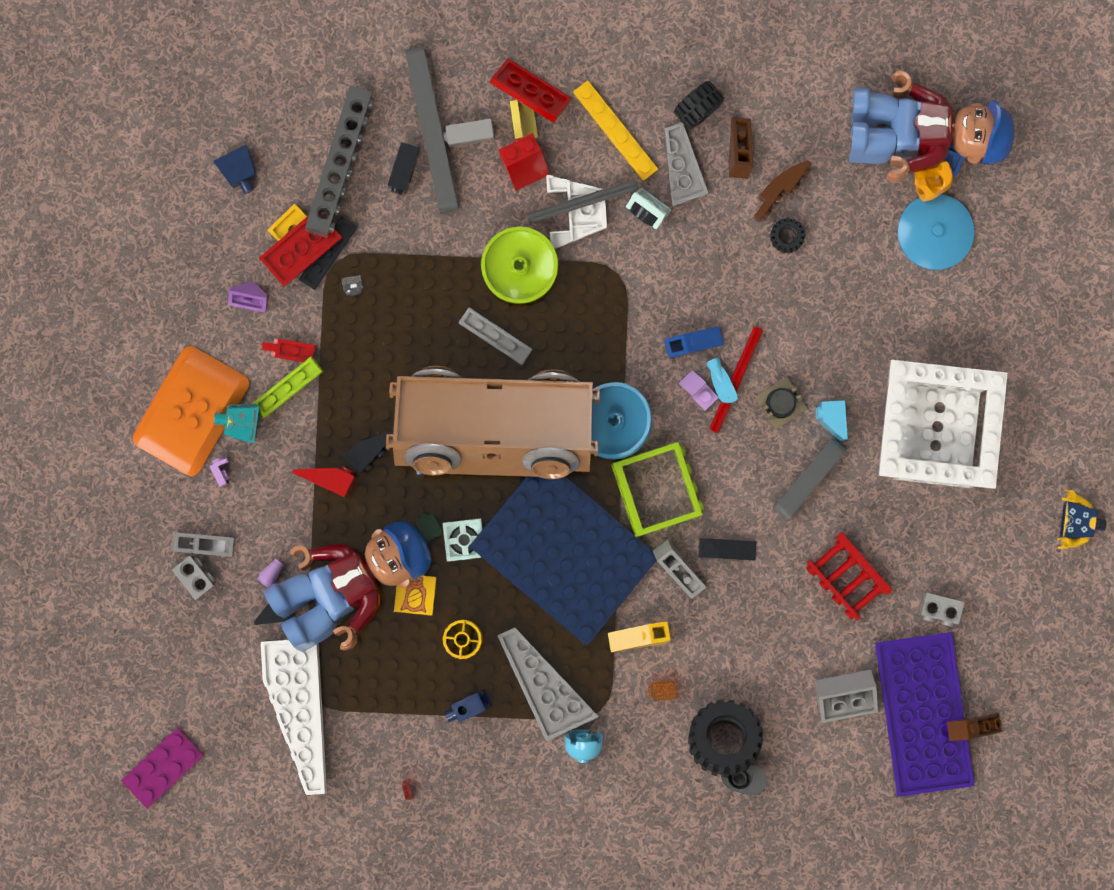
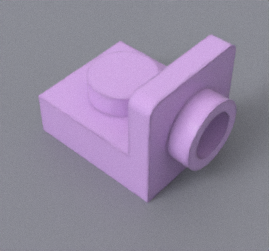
M219 457L212 461L213 465L209 467L219 487L222 488L228 485L227 480L229 476L226 470H221L220 467L230 463L228 458Z

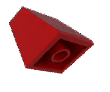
M533 133L498 149L499 158L515 191L546 177V175H550L542 151Z

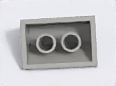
M871 670L814 681L822 723L878 712L877 689Z

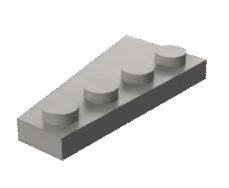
M683 123L665 128L672 207L708 195Z

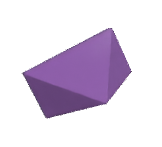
M249 281L229 289L228 305L265 313L267 295L255 282Z

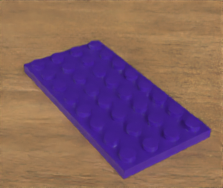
M952 632L876 642L875 650L897 797L975 786L968 740H949L947 722L964 718Z

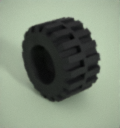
M706 81L688 94L676 106L673 113L688 130L694 129L717 110L725 98L710 81Z

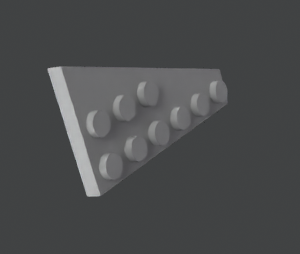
M516 628L498 635L546 741L599 717Z

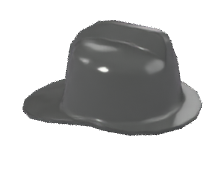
M751 765L746 772L742 771L738 776L731 774L728 777H722L721 774L722 782L728 789L747 795L758 794L767 785L765 771L756 765Z

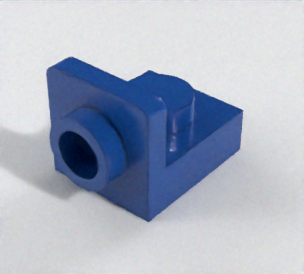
M951 143L944 161L949 163L952 174L957 176L964 157L955 151L953 143Z

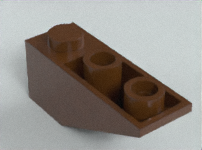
M999 713L947 722L950 741L970 740L1002 732V722Z

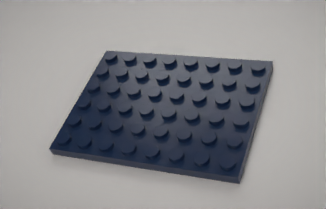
M526 476L468 546L585 646L590 643L657 561L653 551L567 477L545 479Z

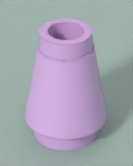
M274 559L273 562L259 573L257 580L267 588L275 584L284 565L277 559Z

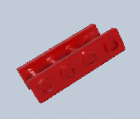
M840 532L834 537L837 540L835 542L836 545L814 564L808 560L806 562L808 565L806 569L813 577L817 575L821 580L819 584L825 591L828 589L833 594L831 598L838 606L842 604L845 607L844 613L848 618L858 621L861 618L857 613L878 594L888 595L893 590L846 536ZM845 549L849 554L848 560L825 578L819 569L840 550L843 551ZM858 564L862 569L860 571L861 574L838 593L831 584L851 566ZM871 579L875 583L873 589L851 608L844 598L865 580Z

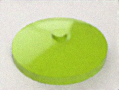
M512 227L499 232L488 242L481 259V271L486 285L494 295L509 303L525 304L541 298L550 290L557 276L558 259L553 245L542 233L528 227Z

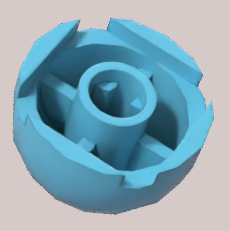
M573 729L569 735L566 732L565 749L567 753L580 763H587L589 760L594 759L602 750L603 734L597 731V734H589L586 732L590 730Z

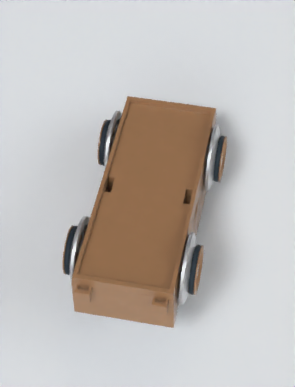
M425 367L411 377L397 376V383L390 382V398L396 396L394 432L393 434L386 435V449L393 448L395 466H412L414 470L425 475L468 474L559 479L567 476L572 471L590 472V455L598 456V441H591L592 402H596L597 405L599 404L600 389H592L593 382H579L569 373L555 369L541 371L528 380L462 378L447 367Z

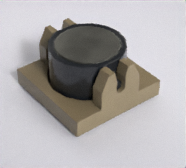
M788 377L754 397L774 429L779 428L807 410L801 395L798 394L796 387L791 384Z

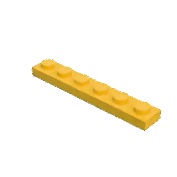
M588 80L573 91L576 98L643 182L658 171L656 165Z

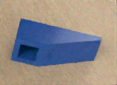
M719 326L664 339L669 360L724 345Z

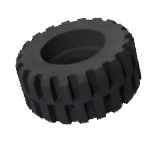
M722 699L717 700L715 704L713 702L707 704L706 708H701L690 726L688 736L690 754L694 756L695 763L702 766V770L705 772L709 770L712 772L711 775L717 776V774H722V777H728L731 774L738 776L740 772H746L756 762L763 745V728L760 727L759 718L754 717L752 709H745V704L741 702L739 705L734 704L735 700L724 702ZM718 723H729L736 726L744 737L742 748L734 754H721L715 751L707 739L710 728Z

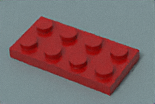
M509 58L502 64L489 82L553 123L572 100L570 96Z
M322 213L319 214L320 218L326 219ZM307 216L262 254L259 259L281 285L286 287L342 239L335 228L333 233H329L328 238L306 232L305 226L309 217Z

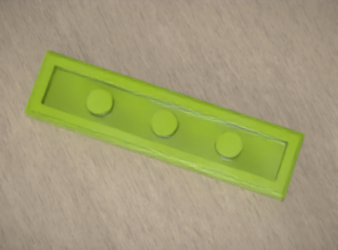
M311 356L252 404H259V413L263 418H266L324 371L313 356Z

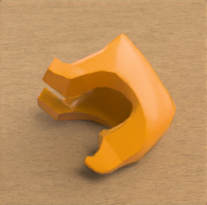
M943 161L937 167L914 173L917 194L923 202L937 198L947 191L953 183L952 169L947 161Z

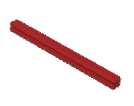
M759 327L753 328L732 375L731 382L736 392L763 333V330ZM721 401L709 428L712 432L719 433L732 403H723Z

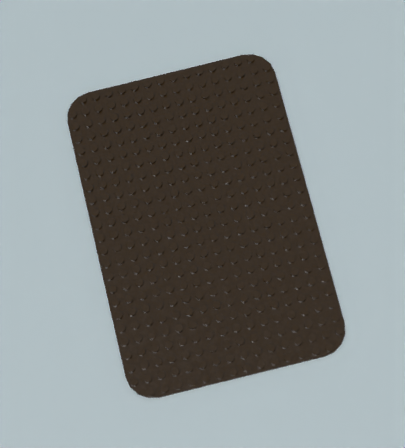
M359 253L348 255L339 260L328 272L323 288L320 367L324 372L319 375L315 469L338 468L341 470L342 467H345L355 472L353 476L357 477V480L348 499L314 483L311 548L346 544L353 547L366 560L364 555L366 545L372 539V534L377 529L384 531V527L393 522L406 521L413 524L421 535L424 536L431 552L432 562L430 568L423 576L437 578L433 615L394 612L397 585L388 586L376 580L381 589L379 593L380 606L367 625L359 633L356 632V645L349 650H340L341 642H345L348 639L347 632L339 636L333 632L328 638L319 643L322 704L327 708L342 712L445 716L444 712L452 709L451 705L485 689L492 707L473 717L536 719L498 638V635L513 628H516L595 713L601 711L609 700L613 686L614 652L610 650L608 633L615 632L616 611L590 643L585 646L484 559L473 558L447 561L443 523L481 519L483 529L526 476L418 475L412 466H395L393 448L387 450L380 459L376 458L372 462L374 466L367 473L363 472L360 474L343 458L356 443L394 430L396 396L390 398V382L397 383V376L411 377L425 367H447L462 378L528 380L541 371L555 369L569 373L579 382H593L592 389L606 383H625L627 292L626 286L619 275L606 265L584 261H558L557 276L550 290L541 298L525 304L506 302L490 291L481 271L482 257ZM362 283V290L356 296H350L344 290V284ZM469 307L533 349L523 365H520L459 324V321ZM591 454L590 472L572 471L565 477L619 522L620 490L611 464L622 461V459H605ZM313 560L310 571L324 567L333 561ZM314 600L309 602L308 611L317 606ZM358 609L354 610L336 628L341 626L349 627L348 623L352 620ZM457 620L474 622L479 626L483 635V643L480 650L475 655L466 659L452 657L443 645L445 629ZM458 637L457 640L468 641V638Z

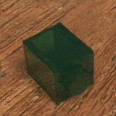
M425 512L417 517L418 521L415 523L427 543L444 534L433 513L428 514V512Z

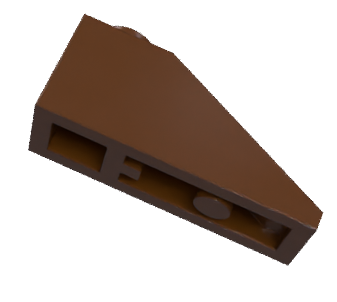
M735 117L731 119L728 161L729 177L748 179L753 168L751 119Z

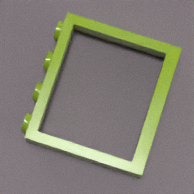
M679 442L611 464L633 533L636 537L703 515L704 507L701 500L697 499L696 493L698 489L696 483L691 481L690 474H692L689 463H685L683 457L686 456L683 445H679ZM674 450L694 512L642 528L622 466Z

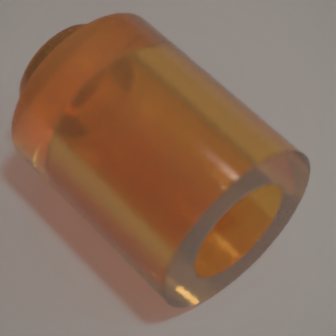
M675 681L651 682V686H648L649 698H653V701L675 700Z

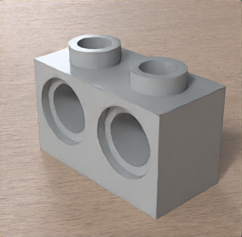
M189 556L173 568L172 571L195 600H199L215 587L213 582L216 580L210 572L205 573L201 568L204 565L197 556L195 558ZM188 564L194 566V572L191 575L185 572V567ZM199 579H203L206 582V587L203 590L197 587Z
M924 593L919 615L924 616L923 620L935 622V619L942 621V625L953 627L954 624L959 625L964 602L931 593ZM931 602L936 605V611L932 614L927 610V606ZM949 607L955 610L953 618H948L946 615V610Z

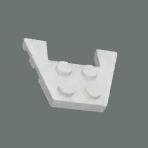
M546 175L547 193L567 192L568 200L603 190ZM605 200L570 211V230L550 232V242L554 249L607 229Z

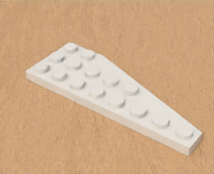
M289 640L261 642L263 683L267 687L270 695L269 699L273 703L280 728L286 743L289 745L291 757L295 761L305 794H326L319 643L307 651L301 652L295 649Z

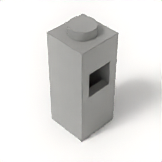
M491 119L446 126V131L443 132L444 143H448L450 148L493 141L494 135Z

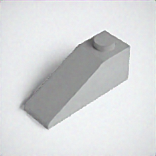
M668 539L653 550L657 562L691 599L706 588V585Z

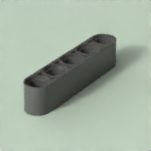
M832 437L772 509L787 521L843 456L847 448Z

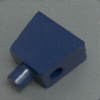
M246 145L214 160L215 165L232 188L240 186L244 194L254 190L250 180L256 178L257 175L250 151Z
M485 689L453 703L451 705L452 709L444 713L448 722L456 719L458 722H462L492 707V704Z

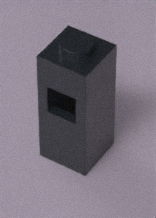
M401 142L388 182V188L391 189L392 193L402 195L403 192L407 194L419 157V147Z

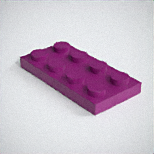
M177 727L128 773L121 782L148 809L204 755Z

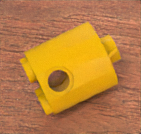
M457 620L451 623L445 629L443 635V645L446 651L452 657L458 659H466L475 655L483 643V635L479 626L469 620ZM466 637L468 641L457 640V638Z

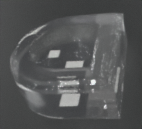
M361 275L342 278L343 290L347 295L357 296L361 293Z

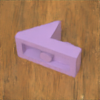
M693 370L678 383L704 411L718 399V396L706 385V382Z

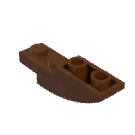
M811 162L799 163L776 177L759 195L758 199L764 203L753 218L758 222L762 219L766 220L772 212L769 208L773 203L777 205L783 197L780 194L781 192L787 196L790 192L794 194L800 186L797 182L801 177L805 179L811 171L809 168Z

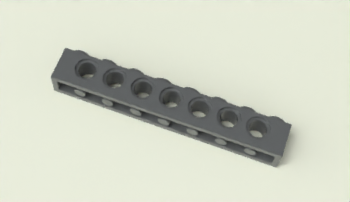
M351 85L349 87L305 226L306 232L328 238L329 233L334 232L336 222H333L335 215H339L341 204H339L340 197L344 198L347 190V187L344 186L346 179L350 180L353 170L350 169L351 162L355 163L358 155V151H355L357 144L361 145L364 135L361 133V130L368 123L369 116H366L368 109L372 110L374 104L371 91ZM355 106H359L362 108V111L356 113L352 109ZM355 124L357 128L355 130H349L347 128V125ZM344 141H348L352 145L345 148L341 144ZM344 159L346 163L344 165H338L336 164V160ZM337 176L340 178V181L332 183L330 179ZM327 194H332L335 198L332 201H327L324 197ZM327 212L329 217L322 219L319 217V214Z

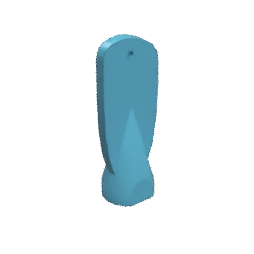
M720 358L708 361L706 364L711 370L712 382L720 401L723 403L737 401V393L728 374L721 366Z

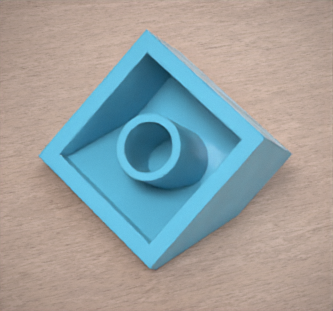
M845 400L821 402L818 404V407L815 408L816 420L819 419L820 425L840 442L847 440Z

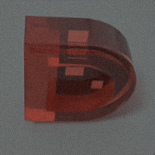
M410 779L403 780L402 787L405 799H414Z

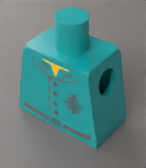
M259 404L227 405L226 414H214L213 424L224 425V435L254 443Z

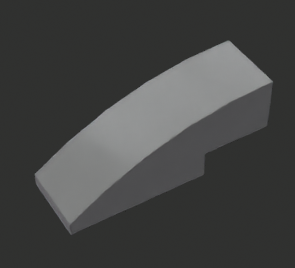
M173 532L171 551L232 557L234 538Z

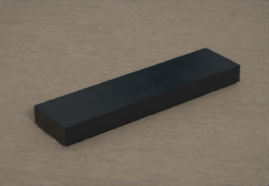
M341 217L335 225V230L341 235L342 239L303 272L299 280L313 290H316L358 227Z

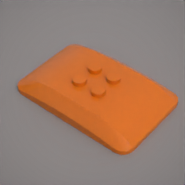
M188 346L184 348L134 432V444L186 475H197L224 431V425L213 424L214 414H226L227 405L240 404L249 388L248 378L196 347Z

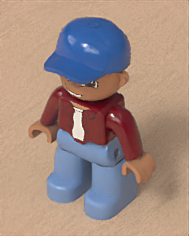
M897 71L891 76L895 83L903 86L902 88H894L893 96L872 93L866 87H854L852 97L854 108L851 120L852 145L849 162L880 164L890 160V166L900 168V170L892 169L887 174L886 178L892 183L901 182L905 178L906 172H920L940 165L947 157L951 143H953L955 151L967 158L972 164H978L979 162L987 165L1001 163L1008 158L1012 150L1015 135L1014 122L1011 114L1006 109L1000 107L997 100H990L989 104L982 106L980 103L972 104L961 109L956 114L955 119H952L953 108L949 105L947 99L941 94L917 83L911 84V77L904 71ZM909 93V94H910V95H909L910 97L916 99V100L919 101V102H916L915 100L907 99V98H903V99H899V100L896 99V98H902V97L906 96V95ZM879 124L886 125L885 128H872L877 127ZM916 156V157L907 159V162L903 159V158H907V157Z
M397 521L385 526L384 531L377 529L372 534V539L366 545L364 554L366 560L353 547L346 544L326 545L311 548V551L303 546H296L291 549L289 553L291 556L297 557L305 554V561L298 565L303 571L312 565L313 560L333 561L324 567L310 571L308 574L291 577L280 584H273L263 590L273 611L282 618L295 613L306 606L308 602L315 601L317 606L308 612L281 623L286 637L295 649L301 652L307 651L328 638L333 632L337 636L345 632L348 633V639L345 642H341L340 650L353 648L357 643L356 632L359 633L367 625L380 606L379 593L381 589L376 580L384 585H397L400 588H406L410 586L411 578L414 581L428 571L432 562L431 552L424 536L421 535L413 524L406 521ZM358 609L352 620L348 623L349 627L341 626L336 628L354 610Z

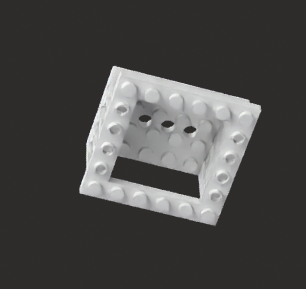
M890 360L878 476L893 477V480L963 488L982 487L996 489L1008 373ZM986 390L979 467H973L980 393ZM937 402L944 404L945 410L943 413L935 411L934 406ZM935 421L942 423L943 429L941 432L933 430L932 425ZM933 440L940 442L941 448L939 451L931 449L930 444Z

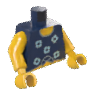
M1065 489L1064 491L1068 494L1067 498L1062 497L1063 501L1069 502H1064L1060 538H1057V540H1061L1062 545L1058 549L1081 546L1087 543L1090 537H1094L1095 530L1105 531L1106 519L1096 518L1097 510L1093 509L1090 502L1076 494L1073 490Z

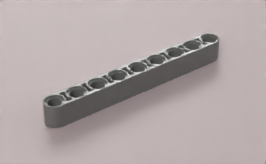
M424 46L406 49V58L439 212L442 214L456 211L459 209Z

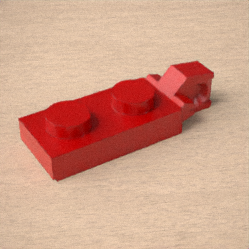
M273 339V343L263 342L262 350L271 351V356L275 358L303 363L311 356L314 358L316 345L284 339Z

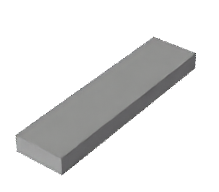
M470 307L459 321L461 326L520 365L524 364L533 350Z

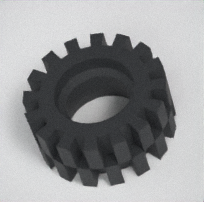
M794 218L780 219L772 227L770 241L777 251L792 253L797 251L804 243L805 229ZM791 229L795 234V239L791 243L783 242L780 238L782 230Z

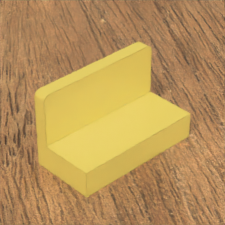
M517 100L510 101L515 141L532 133L535 139L538 138L534 110L521 102L518 103Z

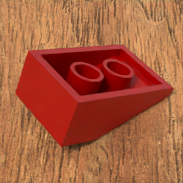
M342 467L341 470L338 468L293 469L292 471L293 474L347 499L357 480V477L353 476L355 472L345 467Z

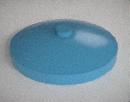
M941 194L937 198L926 202L918 198L901 215L897 229L899 245L905 256L921 268L927 270L948 269L963 260L972 247L974 241L972 217L962 203L950 196Z
M612 382L594 388L600 389L598 405L596 402H592L591 441H598V456L614 460L634 454L645 444L652 429L653 417L648 401L637 389L625 383Z

